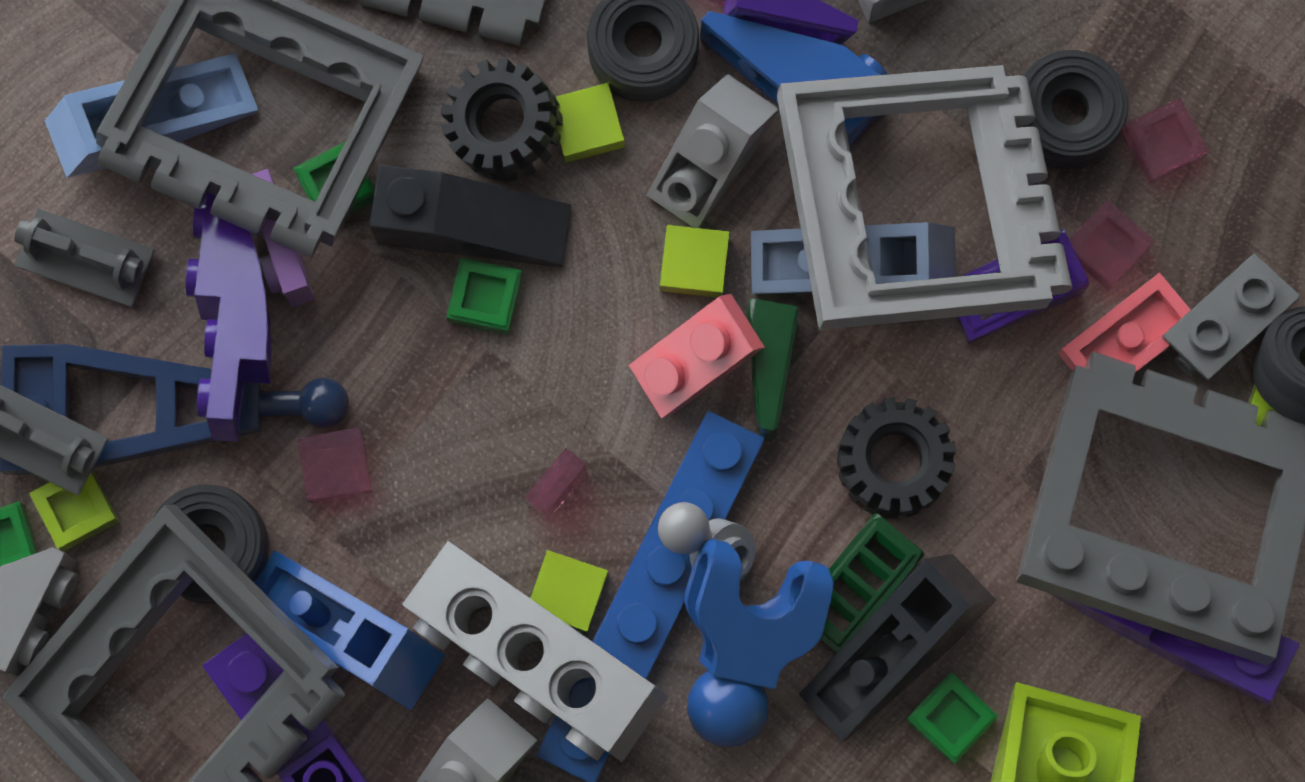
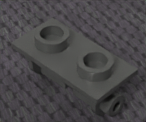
M38 208L32 221L26 219L20 221L14 237L15 243L22 245L14 265L16 268L133 308L155 249Z
M1254 253L1170 328L1162 338L1179 353L1174 361L1184 374L1193 377L1199 372L1209 381L1267 329L1279 315L1299 300L1301 296Z
M0 385V458L79 496L109 438Z

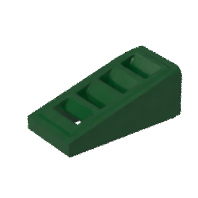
M749 299L746 318L765 347L750 358L756 427L759 435L764 437L765 441L772 442L773 438L776 439L799 311L796 310L797 306Z
M877 513L869 519L828 568L833 584L839 579L867 603L859 612L832 589L829 606L850 622L849 626L842 632L826 619L820 641L835 654L894 593L925 555L920 548ZM871 539H874L901 562L895 571L865 547ZM854 559L884 582L878 591L848 568Z

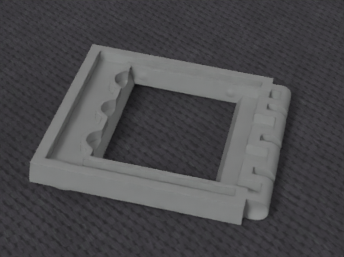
M1003 65L780 84L777 100L819 330L1047 308L1053 299L1052 295L1064 294L1072 289L1064 246L1059 243L1041 244V242L1057 239L1061 233L1051 187L1049 185L1029 186V184L1046 180L1048 172L1038 129L1036 127H1021L1033 123L1036 119L1026 76H1005ZM967 108L1001 273L876 284L844 118Z

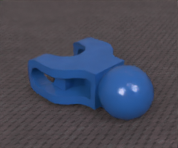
M710 539L705 541L698 550L685 590L684 602L691 621L700 630L703 639L699 662L707 671L696 679L688 693V716L692 728L703 740L719 747L742 746L759 735L768 719V696L765 687L775 689L781 670L790 661L810 651L820 641L823 634L833 589V580L825 564L812 561L796 562L789 567L786 578L775 597L762 605H744L739 598L742 563L735 549L728 542Z

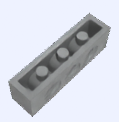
M449 541L444 545L402 604L419 617V620L412 629L443 651L452 640L470 653L463 663L465 667L493 687L496 686L501 677L508 680L521 690L514 699V702L545 724L553 713L573 727L565 738L597 761L606 750L623 762L668 698L655 685ZM490 606L492 608V620L489 626L479 634L470 635L468 632V621L472 613L481 607ZM542 642L544 654L541 662L531 670L520 671L518 657L521 650L530 643ZM594 678L596 692L591 702L581 708H571L569 693L572 686L581 679Z

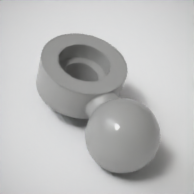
M688 502L671 505L662 513L659 519L658 535L662 544L676 554H690L691 567H693L698 550L704 542L715 539L728 542L739 554L742 563L740 582L749 573L755 558V542L751 532L745 526L720 518L709 521L707 515L700 507Z

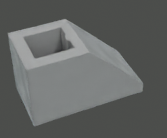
M727 74L695 104L646 196L693 228H700L754 154L779 108Z
M52 547L0 567V670L19 677L25 667L31 663L47 644L49 633L45 632L44 629L55 607L62 609L69 601L76 587L78 574L73 572L78 562L76 559Z
M487 698L446 738L417 782H507L537 742V739Z

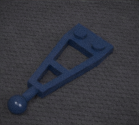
M70 344L2 345L1 386L69 419L70 368L156 382L155 432L108 441L94 468L217 441L212 440L207 421L178 426V385L198 389L201 378L211 379L212 369ZM325 377L311 380L301 391L261 392V383L245 382L239 436L261 432V417L302 416L307 423L318 428L335 426L347 414L349 408L348 394L339 382ZM0 458V472L4 475H35Z

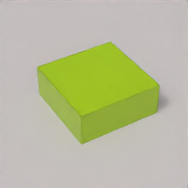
M609 83L555 96L560 104L556 108L563 116V126L556 125L555 129L561 135L559 143L565 163L625 148L624 137Z
M667 225L660 291L716 298L722 296L729 231Z
M93 470L79 496L51 482L29 493L57 549L62 552L120 522Z
M547 550L530 599L573 629L588 634L609 572L597 566Z

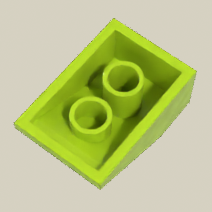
M1016 682L1012 689L990 782H1134L1141 716Z

